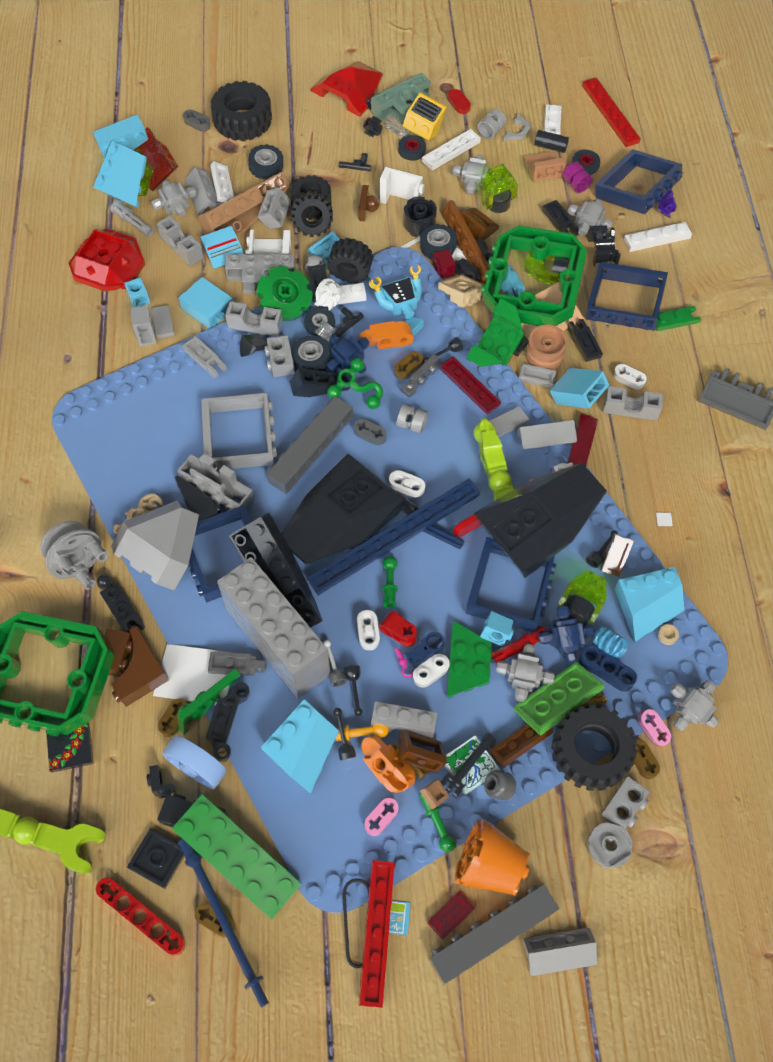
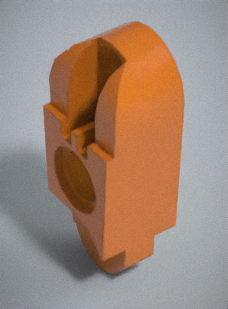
M403 321L369 325L370 329L361 332L359 335V339L366 337L369 340V346L377 345L378 350L405 347L414 341L412 329L409 324Z
M374 735L363 739L362 750L366 757L362 759L387 790L398 793L414 785L415 773L409 764L398 761L399 753L391 744L386 745L379 736Z

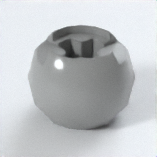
M319 255L307 257L306 273L309 274L308 266L324 265L323 258Z

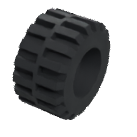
M317 175L302 176L291 185V206L297 196L300 197L302 192L307 193L308 190H311V192H314V190L318 191L319 194L323 193L325 198L328 197L332 204L331 186L322 177H317ZM308 206L303 210L302 215L305 219L309 218V220H312V218L319 219L322 216V211L316 206Z
M308 190L307 193L302 192L300 197L297 196L291 209V219L294 227H297L299 233L303 232L304 236L309 234L310 237H314L317 234L318 237L321 236L322 232L323 234L326 233L327 228L329 229L331 222H333V209L328 197L325 198L323 193L319 194L315 190L314 192ZM308 206H316L322 211V216L319 220L311 222L303 217V210Z
M341 238L339 241L334 242L327 261L328 270L337 279H341V281H347L348 283L363 282L364 279H367L373 262L372 250L368 248L369 246L363 244L362 241H357L353 238Z

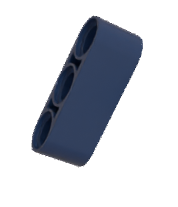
M594 645L584 648L579 659L581 666L622 692L632 689L637 681V674L632 668ZM586 655H592L595 660H589ZM604 666L611 667L612 671H606ZM622 677H627L630 683L624 682Z

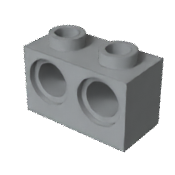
M280 188L267 190L258 218L269 229L282 227L291 203L290 198Z
M148 306L130 308L132 325L139 347L157 344L155 329Z
M288 335L267 338L268 346H264L266 357L270 356V360H267L268 370L273 373V378L293 375L294 366Z
M627 777L601 816L612 824L620 825L623 828L627 826L631 828L638 818L635 816L638 809L642 811L649 802L646 797L650 792L630 777ZM628 792L636 794L637 801L631 800ZM617 809H622L626 814V818L619 817Z

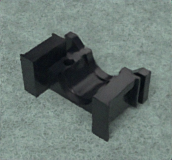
M607 225L590 226L587 236L588 242H595L596 246L593 266H595V263L600 262L611 263L613 261L614 264L619 263L621 255L618 250H615L614 227H611L610 233H607Z

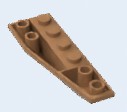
M282 171L200 214L197 218L206 234L232 226L237 236L246 231L258 219L267 190L280 188L285 192L290 187V184Z

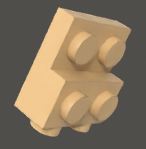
M459 275L439 282L438 289L451 295L450 301L456 303L459 307L472 306L478 301H484V295L481 294L483 283L469 277Z

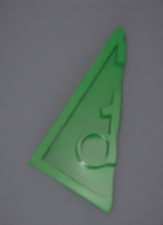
M236 669L232 670L207 691L200 692L193 702L187 703L180 708L178 712V729L183 735L189 731L187 725L192 720H200L217 702L218 698L221 697L218 693L227 686L231 687L240 677V673Z

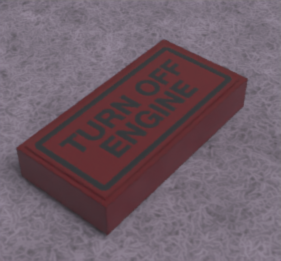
M459 891L427 924L443 941L475 907Z

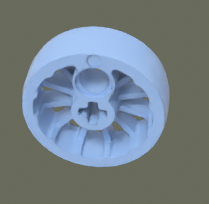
M177 735L169 741L162 752L164 758L173 766L210 789H215L226 773L225 767L213 756L194 743Z

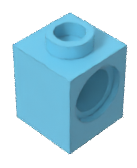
M141 278L124 283L134 308L150 304L148 293Z
M491 611L484 623L480 637L503 646L506 640L510 641L514 633L512 624L514 620Z

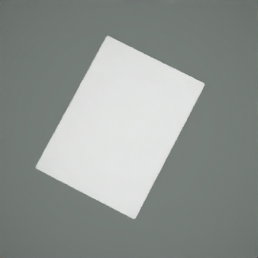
M167 644L161 667L169 681L156 688L153 696L194 701L200 692L207 691L226 676L208 673L210 652H234ZM229 686L218 693L221 696L220 698L227 696Z

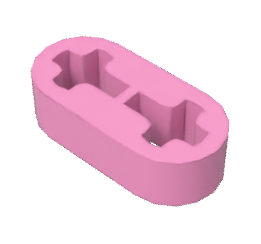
M651 709L640 711L637 721L650 741L658 746L667 745L671 740V733L659 715ZM645 715H651V718L649 719L651 723L645 722V720L647 719ZM657 732H663V735L661 736L663 740L657 739V737L659 736Z
M385 798L366 818L365 831L369 835H380L397 816L399 806L396 800ZM392 804L394 812H387L383 816L382 814L385 811L384 805L390 806ZM380 818L381 820L378 823L379 829L374 828L371 830L369 822H376Z

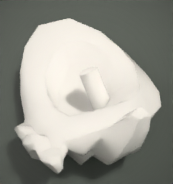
M326 278L322 280L317 287L316 302L314 304L316 306L329 307L328 310H332L341 300V286L333 279Z

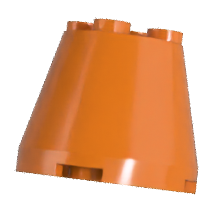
M484 819L481 822L477 821L463 845L465 848L461 856L462 861L459 860L457 862L455 882L465 887L507 893L515 896L519 889L521 878L525 879L529 872V866L526 865L529 853L489 821Z

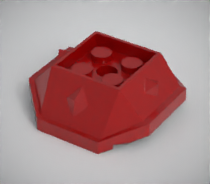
M108 228L104 230L94 229L68 263L74 281L102 291L126 289L124 283L135 280L145 266L136 238Z

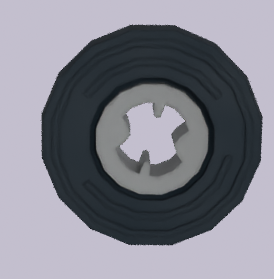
M319 307L310 310L306 314L304 324L309 334L325 337L332 333L336 321L334 314L330 310Z

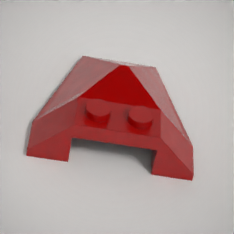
M357 61L319 80L311 88V92L322 98L328 92H331L347 100V111L360 117L368 109L366 102L374 97V92L378 88L383 73Z

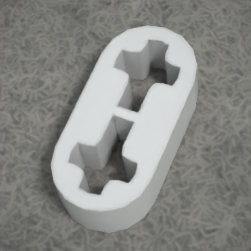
M625 364L617 365L613 373L615 380L636 390L642 389L647 380L644 373Z

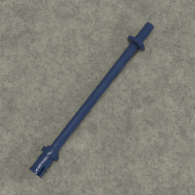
M184 839L180 840L178 846H180L186 859L185 864L187 867L193 868L248 980V983L244 986L245 989H252L261 1008L269 1004V1001L259 983L264 978L263 976L256 977L201 865L203 857Z

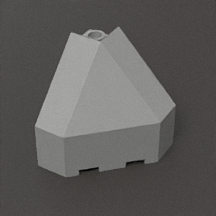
M175 501L126 520L111 545L113 553L119 558H127L131 561L129 565L140 573L150 574L152 576L150 580L154 583L175 591L189 564L199 514L182 508L179 501Z

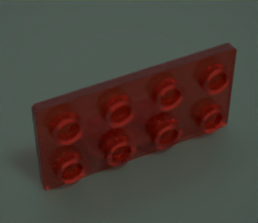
M147 127L145 131L148 140L133 151L147 157L143 178L149 189L154 191L179 166L167 146L156 139L151 129Z

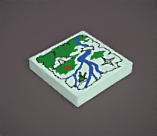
M473 736L446 755L445 768L453 776L481 743L476 736ZM487 751L482 754L461 782L465 785L462 792L465 795L483 784L486 776L491 771H500V768Z

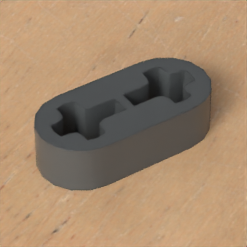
M187 110L183 113L186 125L201 132L208 131L211 128L210 119L207 116L194 110Z
M359 419L354 423V433L357 437L375 445L385 443L386 430L383 427L365 419Z

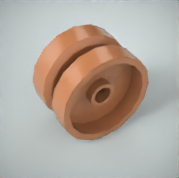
M540 325L534 328L530 333L526 351L528 362L533 366L551 370L559 367L563 362L568 339L562 329L554 325Z

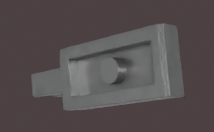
M433 354L411 376V380L402 388L401 392L408 396V398L415 395L417 387L419 385L423 386L428 379L427 377L430 374L433 375L438 370L439 357Z
M210 652L208 673L227 675L236 669L240 676H254L255 672H266L267 664L266 661L256 660L257 658L251 656V654Z

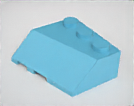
M112 141L93 188L138 208L139 202L137 197L138 194H141L140 180L144 177L147 157Z
M675 567L620 579L614 589L634 643L663 623L684 612L683 587Z
M304 699L261 746V749L292 779L312 794L316 780L321 774L324 762L333 747L339 730Z

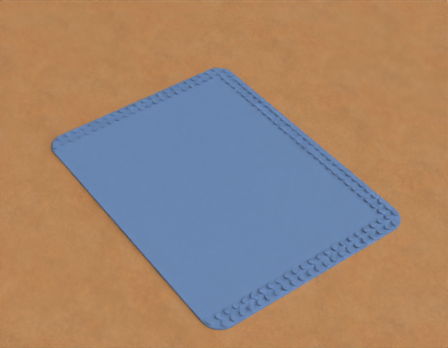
M391 247L374 254L367 279H364L363 282L359 281V283H364L366 301L337 304L330 311L335 316V328L331 334L321 337L329 343L330 350L332 351L330 338L336 336L334 332L345 324L343 318L346 315L341 312L343 307H347L355 315L361 312L364 318L339 337L340 339H349L352 336L357 341L361 332L370 329L369 325L391 321L405 322L407 318H405L404 314L395 316L391 311L379 305L374 293L375 289L369 286V282L373 280V283L377 285L375 278L379 277L382 281L380 286L410 276L413 279L409 272L410 267L412 266L413 272L417 273V265L420 266L421 271L418 274V278L421 280L422 293L420 301L417 302V308L413 310L415 313L413 317L424 320L423 328L414 336V341L408 346L379 350L377 345L367 347L364 350V363L367 370L363 374L355 373L354 381L358 385L371 381L381 385L383 396L380 400V406L377 409H370L366 404L367 398L376 394L375 389L361 393L356 392L350 387L349 390L341 391L339 399L353 407V418L287 494L268 482L267 471L272 465L231 469L235 471L238 482L253 490L254 500L247 508L252 522L270 513L282 533L306 494L347 454H350L388 487H390V474L397 470L421 478L425 482V492L422 496L411 497L402 493L419 508L470 478L480 491V496L433 524L455 535L453 529L458 523L494 501V491L489 487L488 477L480 459L479 444L473 434L475 426L481 422V419L487 418L491 420L520 406L529 418V423L521 427L553 423L509 365L496 364L480 367L466 359L473 345H478L484 332L464 307H459L456 303L451 302V295L438 289L439 282H442L443 279L419 252L403 247ZM332 274L327 275V278L333 279L340 286L358 284L341 281V279H337ZM309 284L308 290H311V284ZM313 296L306 312L301 311L300 318L293 321H283L279 336L288 335L291 351L296 341L307 335L311 336L305 329L304 319L310 310L316 308ZM259 306L250 310V312L261 315L263 310ZM226 321L195 335L218 355V358L227 367V370L222 372L216 364H213L212 367L219 375L216 378L212 377L207 370H204L182 350V345L194 337L192 336L64 395L53 411L52 425L114 542L116 534L113 532V526L121 525L128 519L125 513L131 510V508H138L141 498L145 495H158L164 505L179 501L182 508L189 510L174 477L178 475L177 470L191 454L199 459L204 453L201 399L267 393L268 401H272L273 410L269 412L274 418V426H271V431H275L276 440L272 442V446H276L277 451L274 465L278 462L280 455L290 448L293 440L300 437L303 429L313 422L316 414H320L326 403L332 399L328 394L310 398L293 396L290 385L293 375L273 378V373L268 370L267 360H270V356L266 357L265 350L256 351L252 355L241 357L240 341L242 335L258 333L229 329ZM260 334L266 341H267V338L277 337V336H271V335ZM455 337L460 339L463 350L459 352L449 350L438 356V370L433 375L430 374L427 377L428 379L423 386L419 385L417 387L415 395L408 398V396L401 392L402 388L411 380V376L405 380L395 377L394 368L400 360L411 352H419L423 358L430 357L447 348L451 339ZM454 356L501 401V405L487 415L440 370V365ZM293 364V366H294V374H295V372L297 371V369L295 368V365ZM339 368L334 372L340 373L342 370ZM403 404L413 406L415 410L422 409L429 412L422 434L412 432L410 428L403 429L396 426L398 414ZM263 408L211 413L214 458L267 453ZM359 419H365L383 427L386 430L385 443L375 445L357 437L354 433V423ZM516 429L499 437L508 468L507 472L512 477L514 489L529 482L532 477H543L552 474L553 466L560 463L567 464L571 450L569 443L522 449L521 437H517ZM606 493L573 542L555 555L553 563L556 564L554 575L550 574L549 580L553 581L550 592L546 591L545 593L548 601L546 608L541 609L540 615H544L541 626L546 628L543 632L548 631V625H553V620L559 619L557 617V607L563 606L561 604L562 600L566 602L568 596L574 594L587 599L595 607V611L592 614L595 618L593 621L590 619L588 624L595 627V633L601 626H605L627 639L629 642L627 651L621 658L616 659L636 672L637 681L632 689L622 692L596 675L594 676L604 684L605 689L602 691L605 695L603 697L606 696L607 704L604 706H607V710L610 712L613 709L619 712L617 715L619 718L625 717L628 721L627 727H632L634 730L632 738H635L644 732L637 721L640 711L654 710L662 721L676 713L675 709L677 706L672 704L675 700V696L670 691L672 685L676 683L681 684L683 687H700L704 681L710 680L717 687L727 672L728 655L720 637L684 591V612L663 623L634 643L614 589L620 579L666 568L611 496ZM236 496L232 498L238 504L242 501ZM222 504L218 505L221 513L228 511ZM402 504L400 513L367 540L405 518L407 514L403 512V509L406 506ZM241 520L194 536L192 548L207 588L218 584L217 581L244 563L229 537L230 534L244 527ZM482 525L465 536L460 537L464 540V545L461 549L455 548L422 531L317 596L307 581V577L359 545L307 565L294 555L323 619L322 622L311 627L312 631L322 643L325 640L331 642L330 648L337 669L344 672V668L347 666H360L361 676L356 681L359 705L363 711L360 716L354 713L356 706L353 686L349 680L342 686L332 687L330 676H328L297 699L226 611L222 597L206 603L204 596H199L196 588L199 582L192 578L190 569L193 567L191 563L188 564L174 591L150 580L152 578L150 574L140 573L129 565L131 561L125 557L122 558L168 645L251 654V656L257 658L256 660L266 661V672H255L254 676H240L229 687L228 694L233 692V687L237 683L241 682L246 683L250 689L248 699L238 706L227 741L231 748L229 759L289 872L302 882L299 887L301 894L310 904L320 910L331 913H344L342 893L345 884L351 879L359 878L366 881L369 885L372 860L395 863L394 886L447 853L441 850L438 831L431 816L425 815L427 812L418 795L421 794L420 790L433 780L438 778L441 782L448 773V770L443 766L437 773L430 771L420 781L415 775V783L412 787L398 793L390 792L383 783L379 782L362 759L366 757L363 754L362 741L373 735L351 737V742L347 741V743L354 747L356 757L340 760L338 750L343 743L342 741H335L324 762L321 774L316 780L313 792L310 794L261 749V746L304 699L336 728H339L337 717L333 713L335 708L342 710L341 719L343 727L349 725L350 729L371 726L375 701L438 713L433 739L442 742L446 755L473 736H476L481 742L486 733H490L495 737L496 743L493 746L495 747L527 724L514 712L513 707L521 701L515 699L516 689L511 688L512 682L507 681L509 674L502 675L496 672L497 664L494 662L497 660L496 658L493 660L491 656L490 682L488 685L475 687L469 692H462L454 695L452 698H447L449 670L428 687L421 688L415 685L413 676L405 678L402 675L401 669L403 667L402 665L399 666V659L395 652V649L399 648L404 659H406L405 652L410 653L422 644L421 640L428 633L439 632L444 637L445 647L438 654L445 655L450 662L453 622L459 623L479 636L481 635L486 619L468 615L465 612L486 537L494 539ZM613 530H616L618 535L634 541L620 577L601 571V565L598 568H593L586 562V557L589 553L599 551L611 536L610 533ZM604 550L603 553H602V555H603V560H604V557H605V550ZM490 553L476 605L532 620L545 567H539L524 578L509 557ZM387 556H393L398 561V566L394 570V585L398 587L396 607L392 608V603L391 608L383 606L384 592H382V587L386 585V570L383 568L382 562ZM364 610L373 611L377 616L379 626L390 611H395L415 625L417 641L413 646L405 647L383 634L379 629L380 642L378 647L374 650H365L359 642L357 617ZM369 620L364 621V624L367 625L371 623ZM664 624L674 625L679 631V638L672 645H665L658 639V631ZM512 627L514 633L510 641L506 640L503 646L491 642V653L520 639L523 634L531 632ZM594 635L585 637L586 643L580 644L581 648L574 650L576 652V661L579 664L584 648L589 645L596 646L593 642ZM431 637L427 645L431 646L439 637ZM367 639L366 642H367V643H372L373 640H372V639ZM441 642L437 647H435L434 649L439 648V647L441 646L442 642ZM539 642L535 644V656L539 657L538 663L543 664V672L547 670L557 676L573 664L566 663L563 657L564 652L558 651L557 648L550 644H541ZM519 653L504 660V662L511 664L512 658H518ZM586 655L589 660H595L592 655ZM329 659L330 674H331V672L333 671V668H332V665H331V662H330V659ZM408 661V667L404 669L405 675H410L415 670ZM437 661L436 665L442 666L443 663L441 661ZM604 666L606 671H612L611 667ZM420 673L422 678L427 676L425 673ZM622 677L624 682L630 683L627 677ZM540 681L538 688L534 687L532 692H528L527 697L544 685L543 682ZM241 692L238 695L243 696L245 693ZM213 705L205 713L209 722H211L216 705ZM645 715L647 717L645 722L651 723L649 720L651 715ZM557 723L555 726L552 727L554 733H555V731H556V729H557L559 723ZM394 729L392 733L388 732L385 737L380 739L386 745L391 744L393 747L396 742L399 743L402 730ZM582 731L575 737L574 743L578 754L589 763L593 764L612 752L609 741L598 732ZM554 733L505 768L491 756L490 748L486 749L500 768V771L509 772L516 780V791L510 799L499 800L489 797L485 792L484 783L467 795L461 792L457 798L452 796L455 790H457L456 787L448 793L450 797L438 806L442 808L438 812L448 834L456 839V847L466 841L468 834L477 821L481 822L484 819L494 825L566 780L564 779L566 774L563 771L559 773L556 768L558 763L553 761L552 758L554 751L551 749V743L554 739ZM411 741V744L434 752L433 747ZM447 782L444 786L445 790L449 786L450 782ZM385 798L396 800L399 806L397 816L380 835H369L365 831L366 818ZM385 804V811L382 815L385 816L387 812L393 813V805L387 806ZM378 818L376 822L370 821V829L376 828L378 830V823L381 819ZM353 882L346 889L347 912L368 902V891L363 883Z

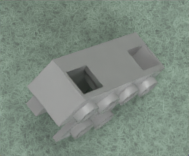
M226 254L225 270L227 281H242L244 294H256L255 288L261 276H268V270L273 267L287 266L289 271L295 270L294 254Z
M204 453L199 459L191 454L177 470L181 478L208 495L214 503L225 506L228 511L244 505L247 509L254 500L253 490L237 481L235 471L223 465L218 472L217 467L213 468L215 460ZM236 496L242 501L238 504L232 498Z

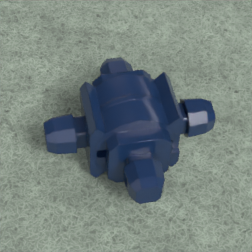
M338 336L331 337L332 359L327 362L326 368L330 372H334L339 368L341 370L350 369V363L354 358H360L364 361V350L369 347V340L366 337L357 341L352 336L349 339H340ZM366 365L364 366V369L358 373L363 374L367 370Z
M566 605L558 606L557 617L559 619H554L553 625H548V631L538 634V641L541 644H550L557 648L558 651L564 652L565 662L574 663L576 662V652L574 650L580 649V644L586 643L585 637L595 634V627L590 624L583 625L582 622L576 621V618L569 617L570 611Z

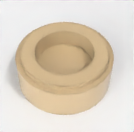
M664 624L659 629L657 636L661 643L672 645L679 638V631L674 625Z

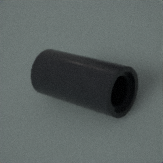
M538 130L534 146L565 153L569 137Z

